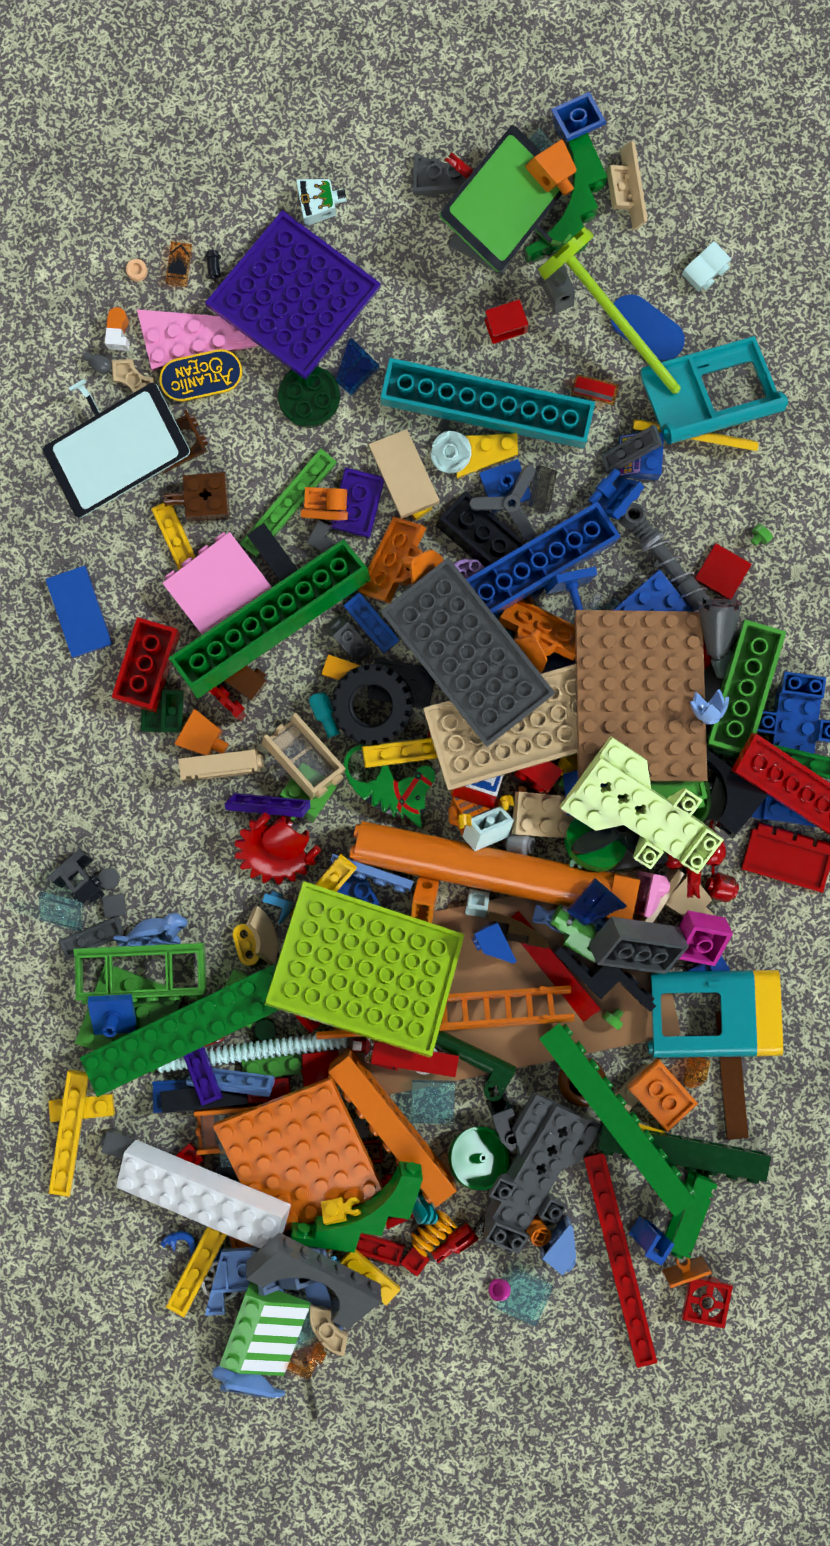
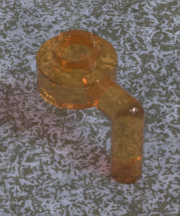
M316 1343L306 1368L289 1362L286 1370L306 1379L311 1378L318 1363L322 1365L327 1352L323 1351L324 1346Z

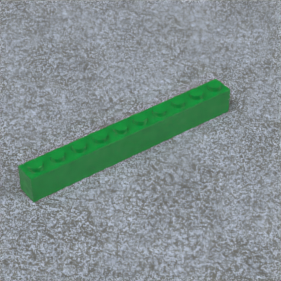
M558 1023L541 1036L539 1040L667 1208L676 1217L696 1201L693 1196L696 1192L688 1182L684 1184L679 1178L682 1176L680 1171L674 1164L672 1166L668 1164L665 1160L668 1158L667 1154L661 1147H655L652 1143L654 1137L647 1129L642 1130L638 1124L641 1121L634 1111L629 1113L625 1108L627 1102L621 1094L615 1095L611 1089L613 1087L611 1081L607 1076L602 1078L598 1072L600 1067L593 1058L589 1060L584 1053L587 1050L581 1042L578 1041L576 1043L571 1035L574 1033L568 1025Z

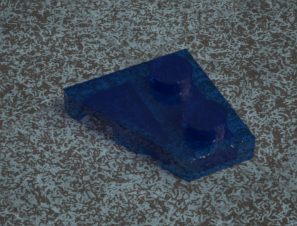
M350 338L336 381L340 387L352 396L380 368V365Z
M594 878L566 911L585 926L619 909L622 910L627 905Z

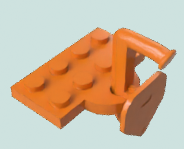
M393 517L368 567L371 581L360 587L357 592L390 604L399 585L411 583L413 586L443 562V557L436 551L430 549L423 552L418 548L427 528L418 523Z
M523 599L505 609L500 616L499 622L505 628L516 632L515 639L513 640L540 674L547 663L546 656L551 655L553 652L574 661L575 625Z

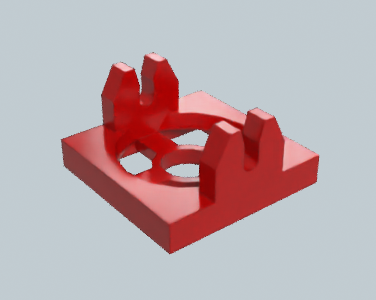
M704 1276L688 1282L681 1315L682 1320L725 1329L733 1285L720 1282L719 1279L712 1276L711 1278ZM707 1285L706 1293L701 1297L692 1296L698 1288ZM714 1287L721 1293L723 1302L716 1301L714 1298ZM705 1297L713 1299V1306L711 1308H704L702 1306V1300ZM691 1303L699 1304L702 1309L701 1315L693 1311ZM715 1308L721 1309L716 1316L711 1317L709 1315V1312Z

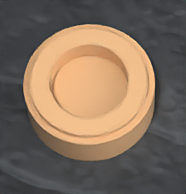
M133 259L126 266V273L131 280L139 282L146 278L148 270L142 260Z

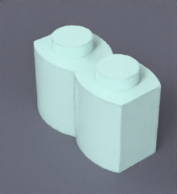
M714 241L684 269L682 275L698 292L703 288L707 290L715 282L713 280L714 277L718 274L722 276L730 268L728 264L731 258Z

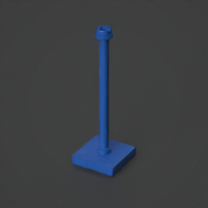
M596 566L555 575L544 586L546 594L567 590L570 592L574 610H583L578 588L586 586L598 575Z

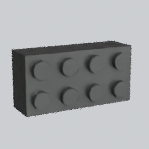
M613 916L610 917L589 943L597 965L666 974L689 948L680 927Z

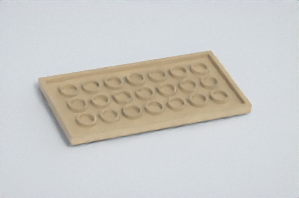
M576 664L541 674L556 694L488 747L485 746L450 700L423 708L447 791L577 754Z

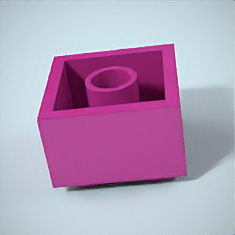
M687 910L679 927L689 948L679 959L715 966L733 935L726 918Z

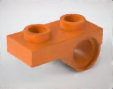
M305 487L304 508L346 511L347 489Z

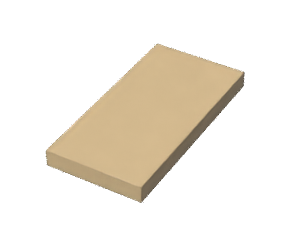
M407 429L369 444V449L401 519L440 504V500Z

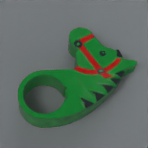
M361 744L353 747L344 759V767L346 768L344 772L356 793L380 811L396 818L411 820L417 827L421 828L420 816L426 810L425 795L435 781L434 770L424 765L416 770L414 777H407L396 782L388 765L381 767L380 774L376 778L377 780H372L367 784L366 782L357 781L351 776L349 761L356 752L362 750L363 746L369 745Z

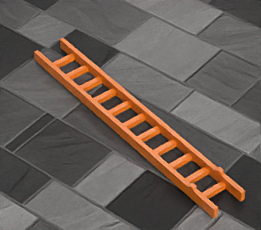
M571 985L449 994L447 1002H462L463 1022L448 1023L447 1006H445L439 1031L574 1022V1014L555 1015L553 995L571 993ZM547 995L549 1015L533 1016L531 996ZM526 996L528 1017L512 1018L510 998ZM489 999H505V1019H491ZM468 1000H483L485 1020L469 1021ZM333 1027L335 1031L316 1032L317 1040L362 1037L361 1035Z

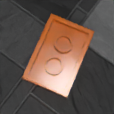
M658 1058L626 1086L666 1132L672 1129L698 1105L696 1100Z

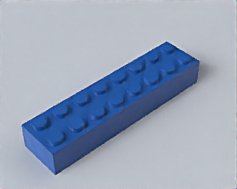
M597 501L466 580L495 616L544 587L555 575L569 572L611 547L621 536Z

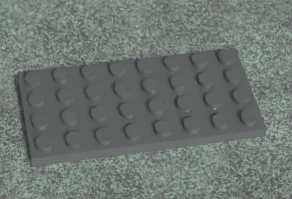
M449 557L381 611L486 747L494 743L556 694Z

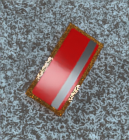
M576 374L571 395L614 406L620 385Z

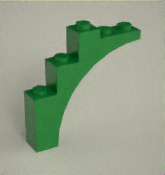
M588 133L568 141L567 144L568 152L576 167V172L573 174L574 190L562 218L547 233L556 241L562 242L569 234L572 235L570 238L572 239L584 228L582 221L584 223L592 221L598 211V206L592 192L595 193L604 188L607 175ZM541 238L525 248L524 257L527 263L532 260L533 262H538L545 257L544 255L551 252L555 254L560 248L549 245ZM588 242L577 253L585 250Z

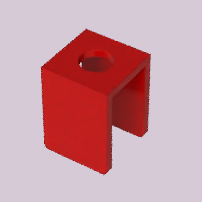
M520 299L486 310L487 318H485L484 322L492 344L527 333L528 322Z

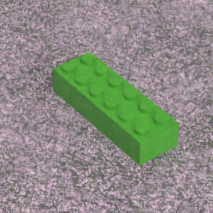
M746 619L740 622L720 688L724 701L725 697H729L728 707L719 722L709 725L706 745L740 755L751 733L757 734L786 631Z

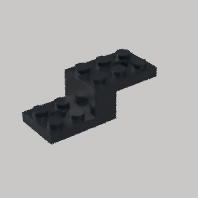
M556 944L551 949L600 999L619 982L649 1012L656 1007L652 1002L655 998L643 987L639 989L637 987L639 982L628 972L624 974L622 972L624 968L596 965L590 971L580 960L576 962L573 959L575 954L565 945L561 947Z

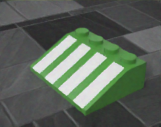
M250 1281L219 1366L239 1374L284 1376L311 1302L281 1291H275L265 1296L259 1295L258 1285Z

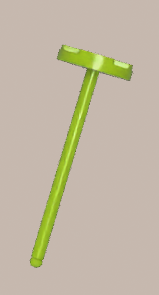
M584 227L538 268L540 276L545 281L566 262L671 393L677 394L680 391V385L677 384L672 375L574 256L594 237L593 233Z

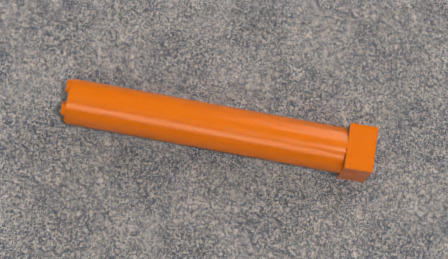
M362 821L361 824L355 827L354 837L357 838L356 845L354 844L351 847L349 858L368 866L554 905L561 904L587 912L595 911L598 914L605 915L607 918L611 916L625 919L633 918L640 879L635 876L616 872L589 871L583 867L579 869L576 865L569 867L567 863L490 847L474 851L466 842Z

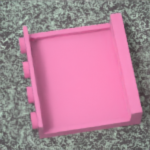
M225 532L214 539L216 541L215 544L211 547L208 545L204 546L198 551L199 556L193 560L192 558L187 559L181 564L183 568L177 572L173 570L164 577L166 581L163 582V585L202 635L272 588L230 532L228 534H225Z

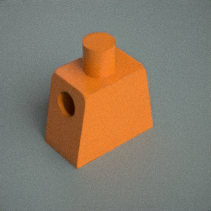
M563 140L558 141L535 156L525 166L546 192H550L558 186L563 196H566L574 190L569 178L576 172V167Z
M193 709L175 742V745L203 755H210L213 750L220 754L225 753L229 746L227 742L219 739L223 731L195 709Z
M418 877L412 901L411 917L429 923L433 922L439 880Z

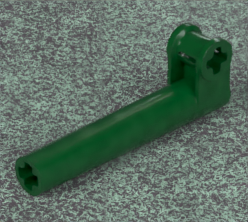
M439 1031L435 1047L448 1054L459 1055L460 1060L489 1074L484 1084V1094L490 1101L501 1099L516 1071V1066L444 1031ZM496 1085L498 1093L490 1094L489 1087L493 1088Z

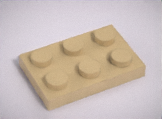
M515 792L512 834L564 838L567 828L573 821V816H567V812L560 808V804L565 799V796Z

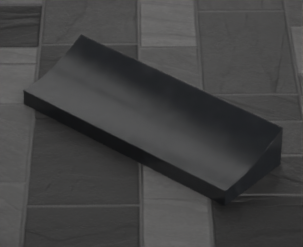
M465 491L445 511L436 524V527L474 560H478L485 568L526 544L490 511L472 510L469 504L473 497ZM542 587L523 600L533 604L545 588Z

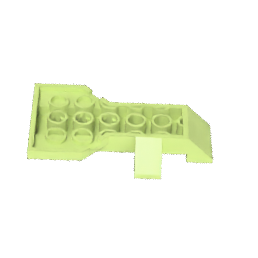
M612 736L608 738L560 804L562 810L595 831L625 825L639 834L640 837L633 858L649 869L653 868L664 853V850L678 859L681 864L698 874L724 840L692 815L703 801L700 797L686 788L681 789L668 798L651 789L647 760ZM601 783L608 784L606 787L601 788L600 786ZM619 794L625 795L623 799H619L617 796ZM642 805V808L636 811L635 806Z

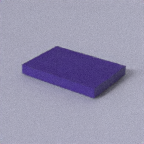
M345 467L339 489H347L346 511L348 512V520H331L330 523L333 524L331 529L370 539L384 486L382 476Z

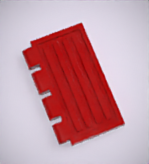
M758 822L756 829L751 830L740 869L823 893L830 870V842L817 839L814 847L812 846L814 841L812 837L797 833L795 840H792L794 832L778 827L773 835V826Z

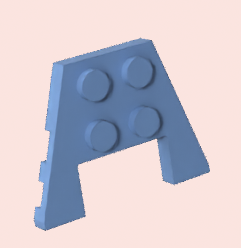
M259 1248L222 1249L205 1316L225 1315L224 1293L247 1291L250 1281L246 1280V1261L252 1257L251 1251Z

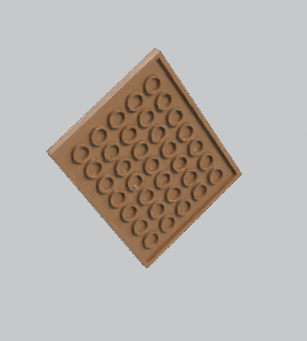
M576 610L574 615L578 780L608 738L612 736L647 760L650 782L708 781L706 724L697 718L690 706V701H693L695 692L705 700L703 631L699 612Z

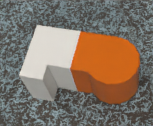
M119 307L112 308L108 313L105 345L111 350L129 351L130 343L127 337H125V329L129 324V319L125 311Z

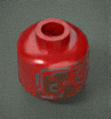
M720 872L715 873L713 877H709L705 884L711 899L724 903L735 899L739 891L736 879L733 876Z

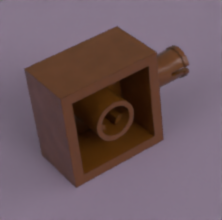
M225 472L183 475L184 490L182 492L164 493L165 507L184 505L185 517L189 522L230 519L228 477ZM206 494H209L210 496L207 498L208 500L205 501L203 497H205Z

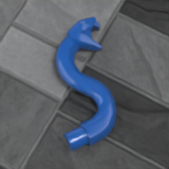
M185 1231L170 1233L160 1243L163 1248L166 1245H170L173 1251H175L177 1241L185 1240L188 1243L191 1256L197 1247L195 1238ZM223 1246L218 1252L214 1262L220 1258L222 1249H225Z

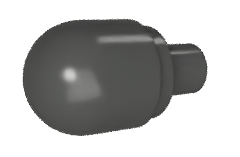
M86 352L83 356V359L90 363V367L100 374L110 372L112 364L108 358L97 353L92 355L89 352Z

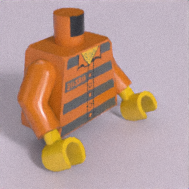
M504 795L501 798H496L493 809L502 806L507 811L509 806H514L513 797L511 795ZM454 797L448 809L449 823L457 826L463 835L466 825L472 826L473 817L493 809Z

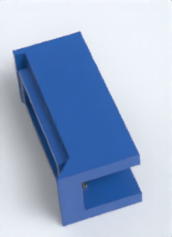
M641 1216L638 1217L629 1232V1235L644 1249L645 1256L661 1266L675 1245L655 1224Z

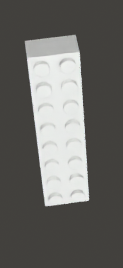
M135 1140L124 1152L116 1188L260 1249L278 1233L283 1234L291 1204L138 1140Z

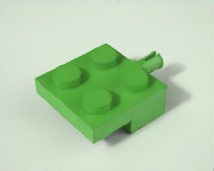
M303 762L298 768L313 787L326 778ZM291 778L279 797L310 800L311 807L303 817L314 823L338 785H330L327 788L328 791L322 797L318 798L316 796L310 800L309 796ZM291 817L289 821L293 822L296 817Z

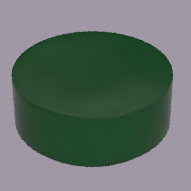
M263 1019L255 1026V1035L261 1041H269L276 1034V1025L269 1019Z

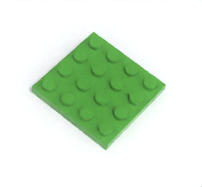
M105 965L94 992L106 991ZM113 965V991L166 989V985ZM167 996L158 997L159 1001H146L145 997L137 998V1002H133L138 1025L137 1030L179 1010L184 996H180V1000H167ZM88 1007L75 1043L96 1050L130 1033H117L113 1037H106L104 1034L94 1035Z

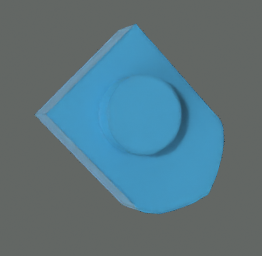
M271 890L270 894L265 893L262 902L282 908L278 923L281 924L290 914L294 902L282 898V893Z

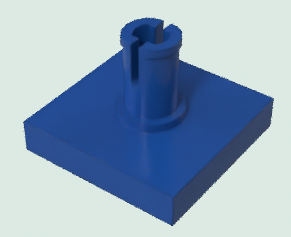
M518 459L479 473L487 497H505L509 495L522 471ZM527 487L520 503L533 498L529 487ZM513 499L509 500V501H508V506H509V507L514 506V504H515L514 500H513ZM492 510L493 513H496V512H498V511H501V510Z
M132 994L89 996L88 1007L94 1035L104 1034L106 1037H113L117 1033H132L137 1030L138 1025Z

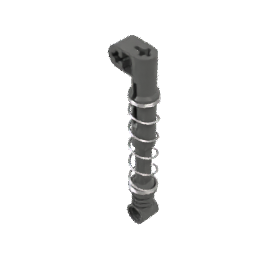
M631 503L626 513L620 517L621 524L630 531L634 530L632 534H637L636 539L640 538V548L643 552L651 551L657 560L654 566H663L669 574L667 579L670 582L674 581L678 585L676 590L681 595V598L686 601L693 612H699L698 602L702 600V603L706 604V599H711L706 593L707 589L702 588L696 581L694 572L686 573L680 566L682 557H673L669 552L670 541L662 542L665 534L656 528L652 529L653 524L649 525L650 521L645 520L647 517L644 508L638 503ZM628 512L634 513L636 520L631 519ZM736 630L730 647L731 651L737 634Z

